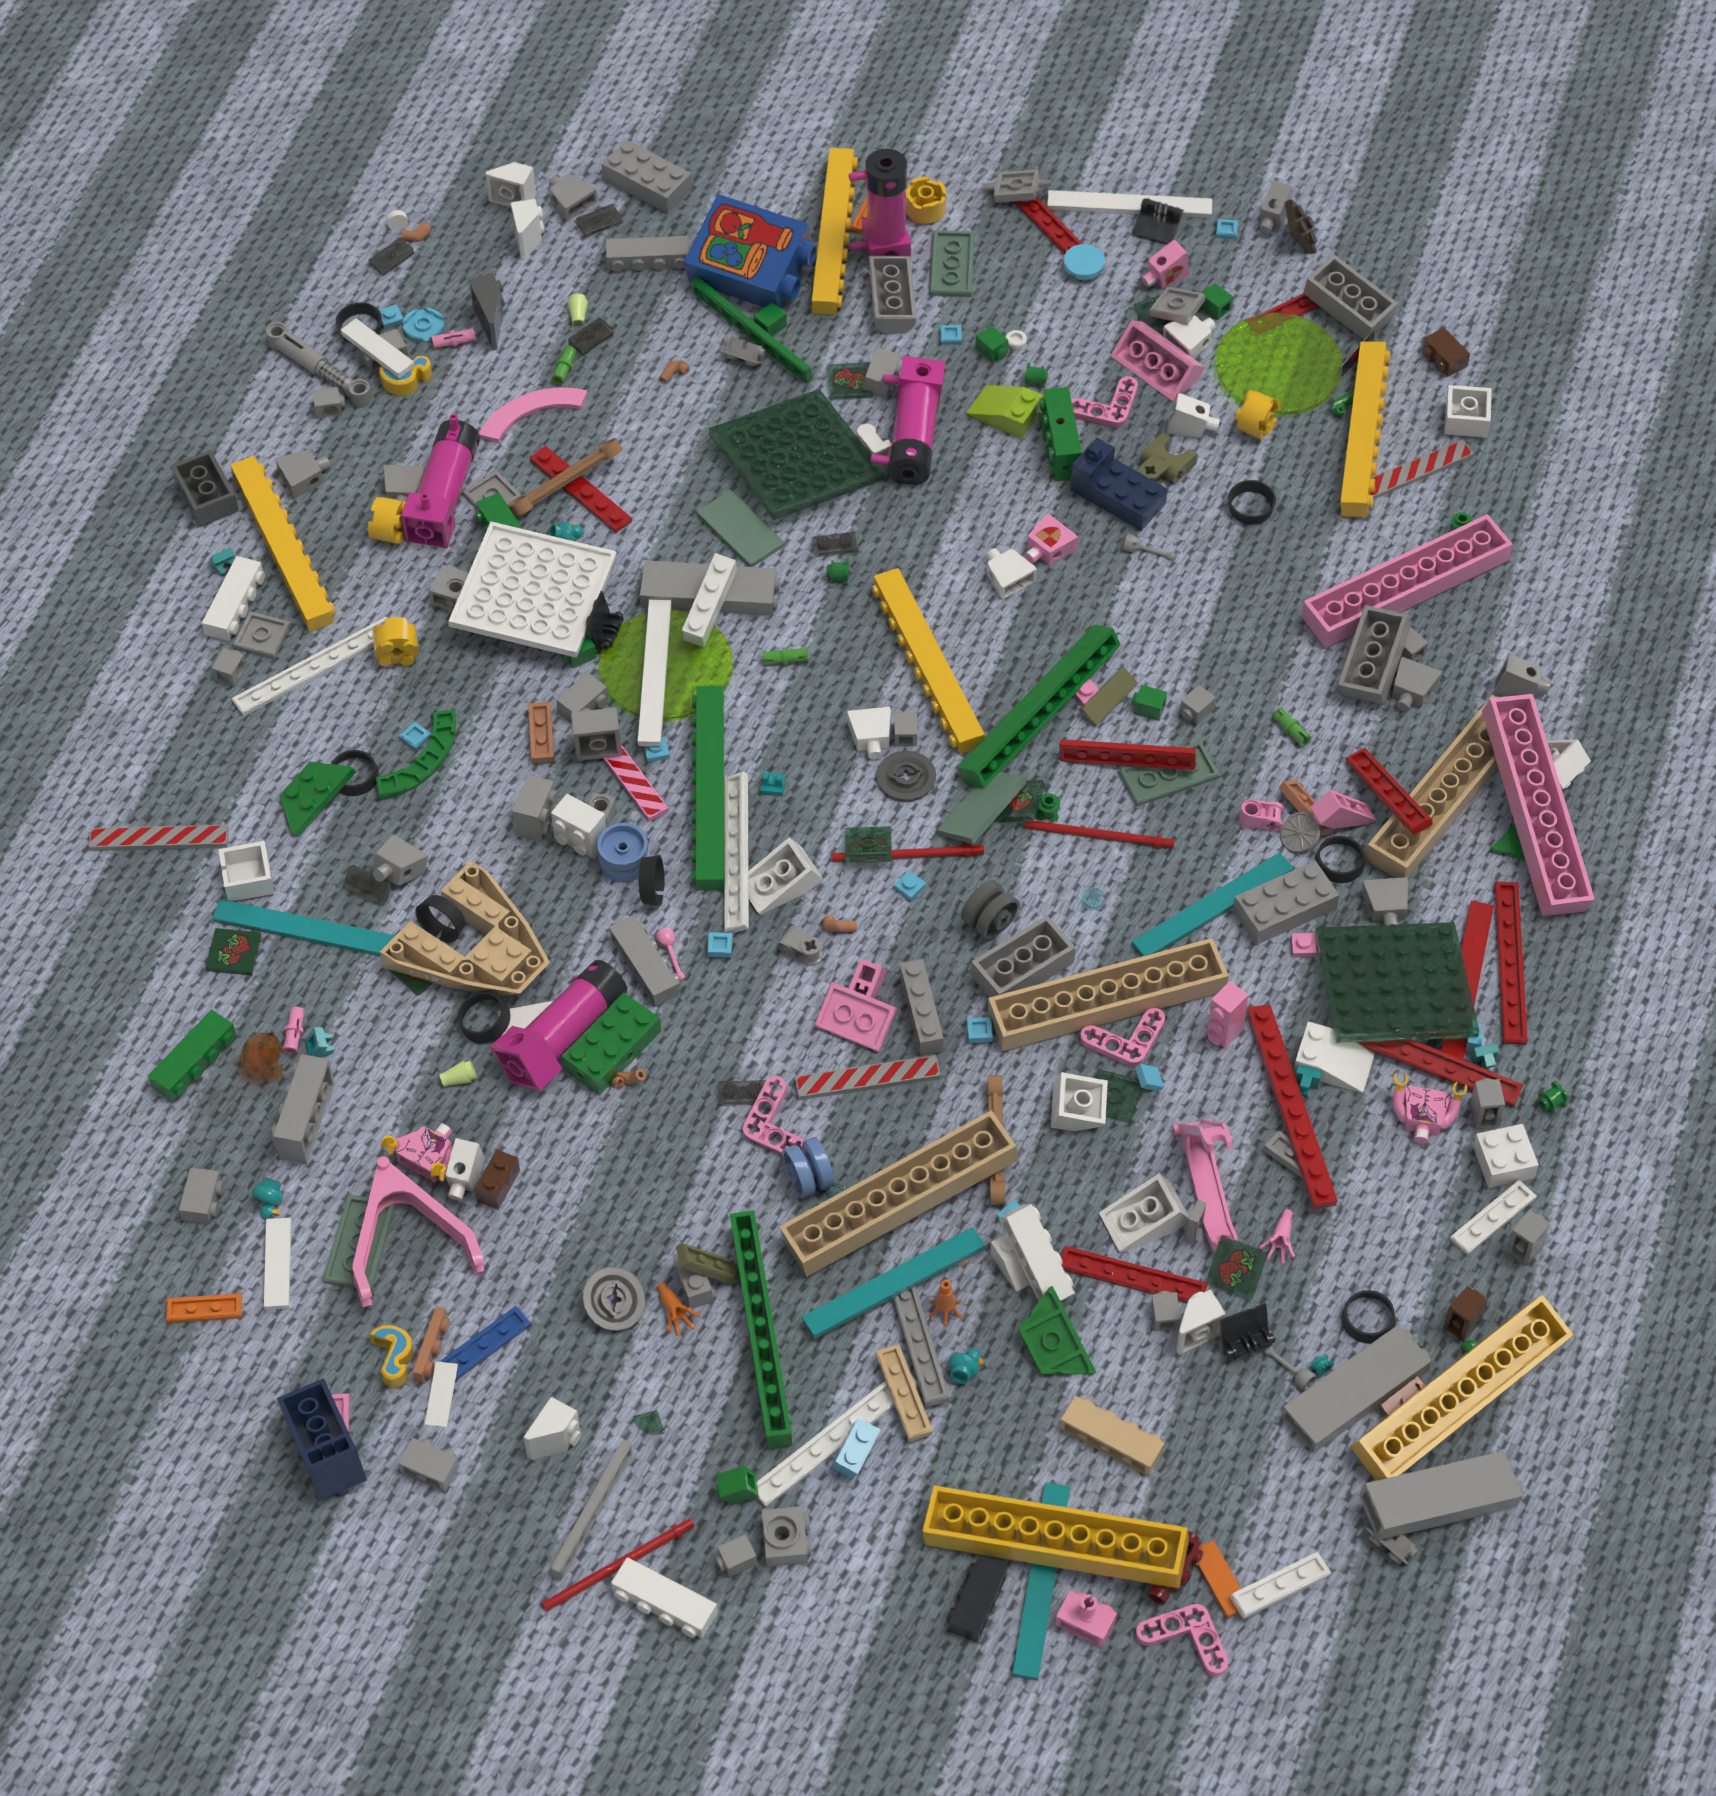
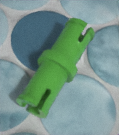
M571 346L564 348L561 358L555 364L556 370L551 378L554 384L563 385L568 372H571L572 362L577 354L575 348Z
M786 647L778 651H763L764 666L783 663L785 666L793 662H808V649L805 647L787 650Z
M1282 707L1278 708L1280 714L1275 710L1272 714V719L1283 728V732L1286 735H1290L1301 747L1306 746L1303 741L1308 744L1311 741V735L1300 726V722L1297 719H1292Z

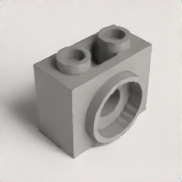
M442 565L429 589L430 604L444 608L452 613L469 573L455 567Z
M803 1506L762 1510L767 1567L808 1563L807 1555H812L811 1539H806L805 1531H810L809 1515H804ZM781 1534L788 1536L786 1540H778L776 1537Z

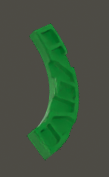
M455 709L433 712V729L430 742L414 760V763L405 769L402 768L396 772L376 777L379 800L399 796L416 788L439 769L448 756L454 742L456 733Z

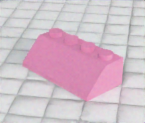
M1136 320L1130 322L1110 355L1171 401L1177 399L1178 393L1183 394L1193 386L1205 369V366L1147 324Z

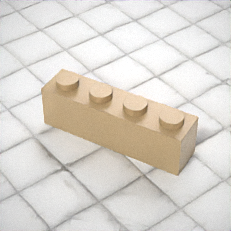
M1075 1396L1061 1418V1430L1148 1477L1164 1452L1165 1443L1158 1436L1141 1431L1134 1423L1125 1422L1117 1418L1113 1412L1096 1407L1092 1401L1086 1398L1081 1399Z

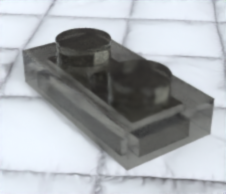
M613 204L576 218V224L585 237L622 223V216Z
M399 237L371 257L369 265L384 276L414 254L413 247Z
M599 317L570 337L568 344L583 356L612 336L614 329Z
M855 531L812 536L815 558L858 552Z
M352 865L348 868L343 888L380 905H385L393 883L387 880L379 882L372 873Z
M766 1080L718 1081V1105H754Z

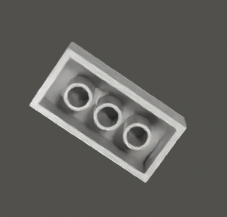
M627 139L601 163L603 180L667 214L692 190V175L690 172Z
M1334 254L1307 278L1303 291L1307 297L1363 340L1373 331H1375V336L1394 318L1398 305L1395 300Z
M1368 605L1364 606L1338 683L1341 695L1385 705L1411 628L1408 614Z
M1313 861L1235 896L1233 911L1255 944L1258 945L1336 910L1339 894L1318 863Z
M1046 915L971 961V977L988 997L1038 985L1074 963L1075 946Z
M301 1054L299 1062H295L293 1066V1079L291 1083L287 1084L286 1100L279 1107V1120L277 1124L273 1125L271 1138L274 1139V1148L277 1150L279 1159L307 1164L335 1082L329 1059Z

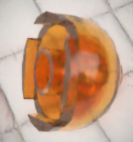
M267 1031L253 1035L245 1042L240 1062L242 1067L252 1077L260 1080L281 1077L283 1063L278 1066L279 1053H283L276 1035ZM275 1063H276L277 1065H276L275 1068L273 1069V1068L271 1067V1064H275Z

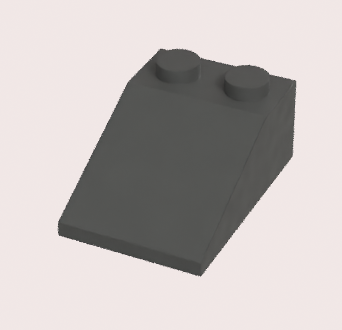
M490 273L470 279L469 284L473 309L494 351L498 348L503 318L502 307L505 306V302L501 294L503 292L501 281L496 280L494 274Z

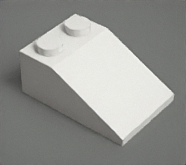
M789 837L748 871V899L758 914L762 915L806 894L821 882L823 877L803 848Z
M1308 1022L1295 1061L1294 1074L1296 1075L1298 1065L1322 1071L1320 1082L1363 1093L1375 1053L1332 1028Z
M1160 1173L1099 1212L1121 1253L1170 1235L1186 1225L1189 1219L1172 1184Z

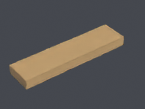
M897 1344L875 1351L877 1361L908 1442L932 1435L933 1430L900 1345Z

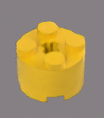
M927 176L912 180L910 186L906 189V214L917 224H929L942 219L946 211V188L939 180L938 182L929 180Z
M1249 390L1245 396L1243 407L1239 408L1235 414V420L1238 421V430L1263 440V435H1269L1277 422L1274 415L1276 409L1280 410L1281 408L1280 401L1258 391Z
M376 497L371 507V511H374L372 521H368L369 537L378 541L401 544L404 531L401 514L406 502L386 497Z
M392 617L385 619V623L374 626L372 630L374 652L381 666L385 667L400 663L403 666H410L414 663V659L419 653L415 624L408 623L406 618Z

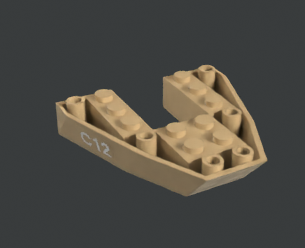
M471 860L441 890V896L450 900L459 908L465 922L486 936L464 957L410 921L380 951L381 967L449 988L477 993L491 992L501 997L520 994L550 963L522 914L490 873Z

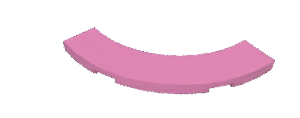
M549 388L522 395L503 405L486 421L479 432L480 439L499 443L504 434L517 420L523 416L526 417L539 412L541 409L554 407L581 410L588 392L578 388Z

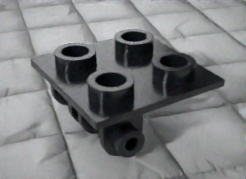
M1145 198L1141 202V210L1132 234L1169 244L1174 239L1184 210L1167 205V203L1163 204L1160 201L1157 202L1150 200V198Z
M600 591L597 600L593 603L591 614L586 619V627L590 631L592 642L598 654H600L602 648L608 650L613 647L624 621L621 612L610 613L603 591Z
M1266 1303L1220 1319L1224 1356L1227 1355L1229 1359L1233 1358L1236 1360L1241 1356L1251 1354V1348L1254 1352H1257L1258 1347L1261 1350L1271 1347L1272 1343H1275L1273 1333L1269 1334Z

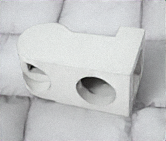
M862 424L857 429V444L871 461L872 454L889 457L891 442L889 440L883 442L876 434V429L873 425Z

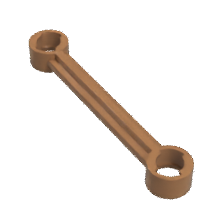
M616 438L606 441L596 451L527 495L513 500L509 503L508 507L515 517L525 514L536 503L602 461L619 454L623 450Z
M988 1075V1112L992 1110L1003 1126L1002 1075ZM1004 1168L990 1176V1205H1005Z

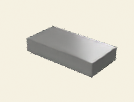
M1199 1199L1188 1219L1185 1241L1191 1244H1195L1204 1225L1206 1202Z

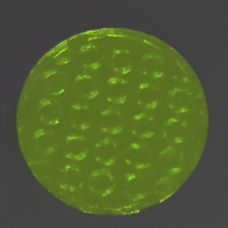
M1286 313L1259 314L1237 323L1221 339L1215 360L1218 380L1232 399L1243 406L1247 392L1249 390L1258 391L1280 401L1281 408L1280 410L1276 409L1275 416L1305 413L1325 403L1337 390L1342 376L1341 368L1343 365L1340 349L1327 331L1308 319Z
M671 610L663 721L682 720L692 717V714H696V708H692V695H696V686L723 685L725 691L732 678V651L723 633L714 625L705 647L684 641L682 629L689 615V612ZM648 612L623 623L613 647L608 650L602 649L599 660L601 682L607 686L608 695L621 709L640 716Z

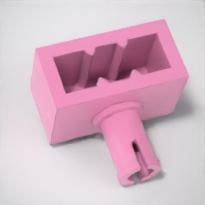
M1070 1590L1056 1616L1055 1625L1103 1648L1116 1623L1117 1613L1107 1604H1098L1095 1596L1091 1600L1090 1594L1075 1593Z

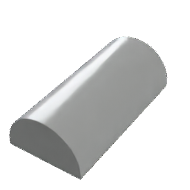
M869 256L876 328L884 334L906 333L915 326L917 320L910 256Z

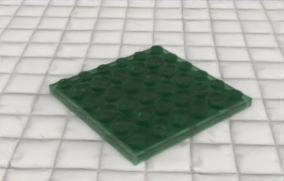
M820 389L709 428L710 437L773 521L885 479V472L878 464L871 463V454Z
M1455 922L1316 928L1315 937L1336 1043L1478 1037L1479 1027Z

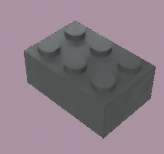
M211 450L171 465L174 481L198 526L239 511L235 493Z

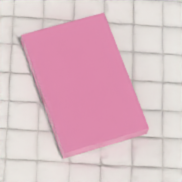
M831 982L814 1026L880 1052L898 1008Z

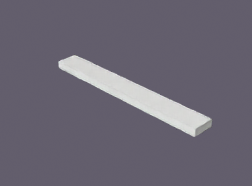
M1048 190L1047 208L1049 210L1139 214L1142 200L1150 198V200L1160 201L1163 204L1167 203V205L1183 209L1182 217L1211 218L1212 199Z
M649 600L638 746H661L671 600Z
M387 617L233 697L232 702L244 717L374 647L372 630L376 624L379 626L385 623Z
M744 771L724 778V931L732 934L749 929L748 775Z
M912 1376L916 1389H918V1381ZM886 1382L879 1385L757 1481L759 1493L757 1499L765 1508L837 1453L852 1424L858 1417L872 1425L895 1407Z

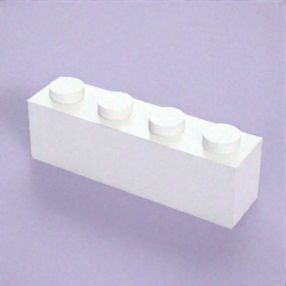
M714 554L683 626L682 634L684 641L705 647L736 575V560Z
M236 556L202 622L205 635L230 641L232 635L237 634L239 621L241 618L246 617L248 604L250 601H254L258 584L261 585L264 582L265 573L263 572L261 562Z
M1025 1204L999 1217L998 1219L1038 1301L1051 1286L1054 1287L1060 1301L1074 1294L1072 1279L1064 1272L1061 1266L1063 1263L1058 1252L1054 1251L1050 1243L1052 1242L1051 1236L1046 1229H1043L1040 1223L1041 1216L1039 1211L1032 1204Z
M628 1557L611 1582L612 1591L617 1599L625 1603L629 1600L637 1604L636 1607L645 1614L652 1612L658 1615L659 1620L668 1626L675 1624L681 1627V1631L691 1638L695 1636L703 1638L718 1614L716 1603Z

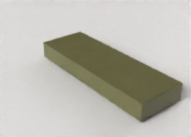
M1121 667L1079 711L1092 726H1096L1138 683L1125 667Z
M680 1243L676 1247L681 1268L731 1285L739 1282L734 1260L684 1243Z

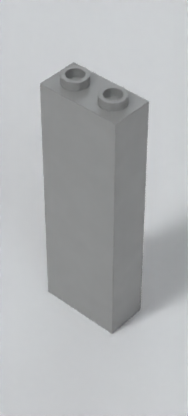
M645 560L640 591L641 607L648 608L649 600H671V609L691 610L710 564ZM737 566L736 575L720 612L772 616L773 608H778V595H775V591H780V578L776 576V568Z
M1398 1324L1284 1405L1281 1416L1315 1453L1378 1408V1405L1416 1376L1420 1378L1427 1373L1431 1366V1357L1424 1348H1420L1414 1342L1412 1334L1407 1330H1403Z
M1504 1451L1365 1483L1359 1494L1378 1540L1518 1506L1524 1496L1523 1487L1520 1482H1517L1513 1473V1465L1507 1459Z

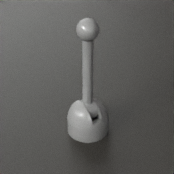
M1131 534L1126 536L1123 546L1124 551L1135 552L1138 549H1143L1165 556L1168 560L1175 559L1174 552L1167 553L1141 545L1138 537Z
M1272 1347L1264 1348L1263 1352L1265 1355H1271L1295 1374L1296 1384L1303 1391H1306L1315 1383L1317 1375L1308 1369L1298 1371L1276 1354Z

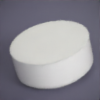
M395 210L387 216V224L391 230L406 228L408 225L407 216L403 211Z
M1013 330L1006 335L1009 348L1019 350L1025 347L1027 336L1024 332Z

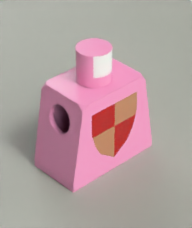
M1174 239L1149 259V272L1143 275L1141 279L1146 287L1157 283L1164 289L1189 276L1187 252Z
M1048 513L1028 535L1027 548L1029 551L1025 553V558L1031 564L1041 558L1050 565L1077 549L1078 536Z

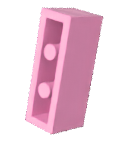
M1231 981L1212 998L1207 1029L1209 1040L1214 1045H1221L1223 1048H1226L1243 1031L1248 1002V994Z

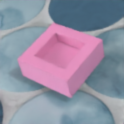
M1088 679L1074 696L1083 706L1099 689Z
M1315 933L1291 934L1293 957H1316Z

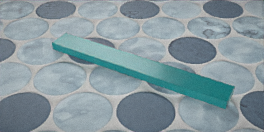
M1279 852L1134 939L1131 945L1141 957L1161 952L1233 909L1235 896L1294 870V867Z
M223 899L219 900L212 917L213 922L375 956H380V951L396 936Z
M971 1227L803 1315L802 1321L812 1337L816 1339L984 1251L986 1245L975 1229Z
M1045 1482L1042 1503L1067 1507L1070 1486ZM1031 1563L1013 1677L1039 1680L1057 1567Z

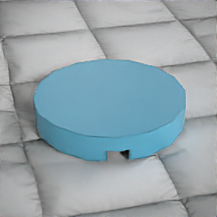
M1089 244L1076 245L1067 250L1064 255V268L1069 275H1074L1076 279L1090 280L1099 276L1101 271L1103 272L1105 256L1095 246Z
M435 309L412 310L403 320L405 335L416 342L432 341V336L441 335L444 331L445 322L443 316Z

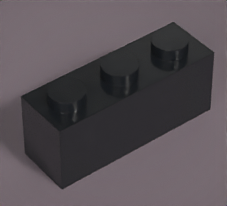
M980 1555L976 1563L971 1562L966 1577L969 1578L966 1586H960L956 1597L959 1602L956 1608L951 1607L946 1622L949 1623V1632L973 1642H979L1007 1578L1008 1566Z

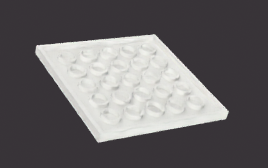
M490 522L448 621L449 627L577 658L588 631L586 619L590 616L593 603L597 600L600 591H603L617 558V552Z

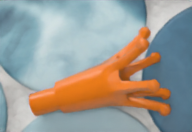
M942 1281L936 1298L929 1300V1303H935V1308L929 1314V1317L933 1318L938 1310L942 1311L943 1325L945 1326L948 1324L947 1315L949 1311L953 1310L958 1318L962 1317L955 1306V1303L960 1304L962 1301L953 1296L950 1281Z
M665 1282L659 1283L657 1289L667 1311V1331L671 1330L673 1321L676 1335L680 1336L679 1319H683L691 1329H694L695 1325L690 1322L686 1313L696 1317H700L701 1314L692 1311L690 1307H686L675 1293L667 1287Z

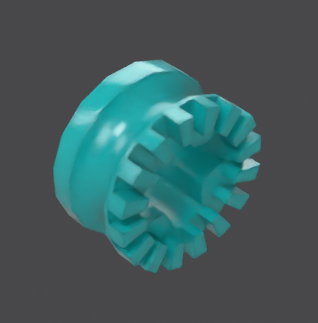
M1327 1354L1319 1356L1309 1367L1312 1372H1316L1317 1378L1323 1377L1325 1375L1324 1372L1328 1373L1327 1370L1331 1371L1335 1365L1333 1361H1328L1329 1357Z

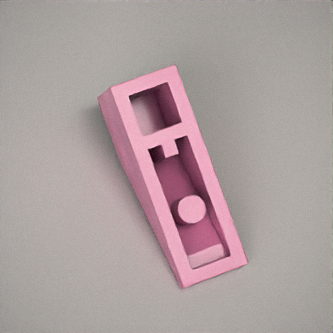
M1329 790L1310 807L1315 814L1313 816L1314 820L1320 826L1332 829L1366 825L1377 821L1367 803L1333 790Z
M860 959L849 989L875 999L881 989L888 969Z

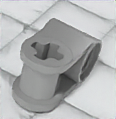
M790 926L777 943V947L781 952L785 951L791 954L790 957H794L807 965H817L823 958L820 940L803 932L796 926Z

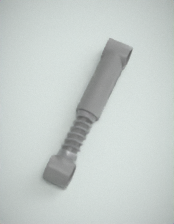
M274 322L268 325L266 333L269 346L272 349L281 351L315 376H322L323 379L338 387L339 390L343 391L351 399V403L354 406L362 408L371 403L370 385L366 380L348 378L347 374L344 375V372H340V369L332 366L328 358L287 331L285 324Z

